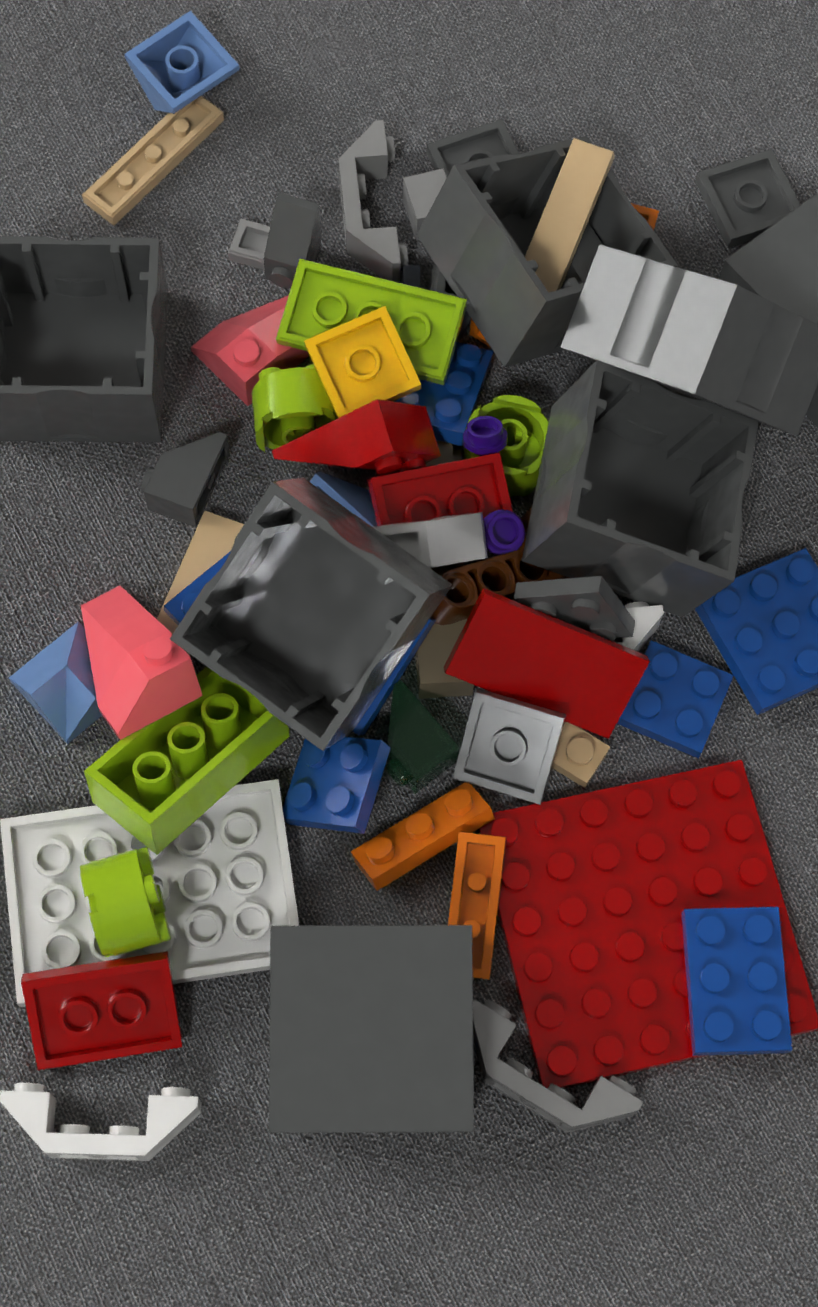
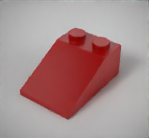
M380 399L372 401L272 450L273 457L277 460L374 469L377 474H386L393 471L403 472L427 467V462L441 456L426 406Z

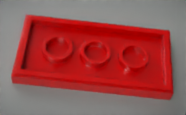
M483 588L444 665L445 674L490 692L567 714L565 722L609 739L650 661L647 655Z

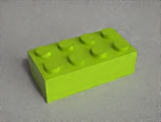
M208 667L196 675L203 696L121 739L84 770L92 802L156 855L290 737L288 725L268 712L254 695L240 685L223 679Z

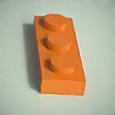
M464 782L350 852L356 865L376 891L458 842L459 832L473 833L495 818L488 803L469 782Z
M459 832L448 925H472L473 978L490 980L506 837Z

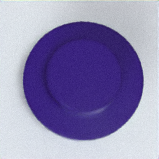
M480 416L472 419L467 424V429L463 433L465 448L479 456L497 453L504 449L508 442L507 431L503 428L502 422L492 416Z
M496 510L483 519L486 547L489 552L495 555H502L516 551L522 545L525 529L523 522L515 513L509 510Z

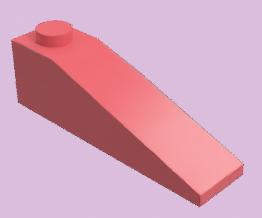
M288 296L222 321L191 346V351L247 406L252 404V390L259 381V373L262 370L270 367L280 369L295 368L309 357L308 351L280 345L276 341Z
M120 585L81 605L98 708L120 740L203 696L190 656L184 649L170 640L172 633Z

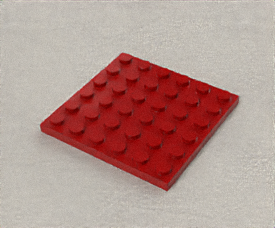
M742 760L541 802L540 805L532 804L494 812L495 819L477 830L478 834L506 837L498 916L539 1082L548 1089L550 1084H554L565 1089L595 1082L601 1076L608 1079L611 1076L617 1077L708 1056H692L681 915L684 909L779 907L791 1036L818 1030V1014Z

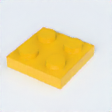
M386 306L304 340L305 347L337 418L377 399L395 401L421 389V382Z

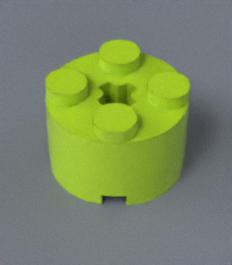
M313 364L305 368L280 369L270 367L259 373V381L252 390L255 440L257 446L265 452V446L274 450L338 419Z
M501 395L493 398V402L483 407L480 405L472 413L468 423L480 416H492L502 422L503 428L507 431L508 442L505 448L499 452L509 496H526L533 492L537 485L549 422L541 412L542 409L530 399L516 395ZM464 446L463 460L479 457V455L468 451Z
M148 847L134 849L80 865L83 892L85 897L88 896L91 909L89 913L91 924L100 951L105 958L171 940L168 922L164 913L166 912L165 902L160 885L155 884L153 877L155 872Z

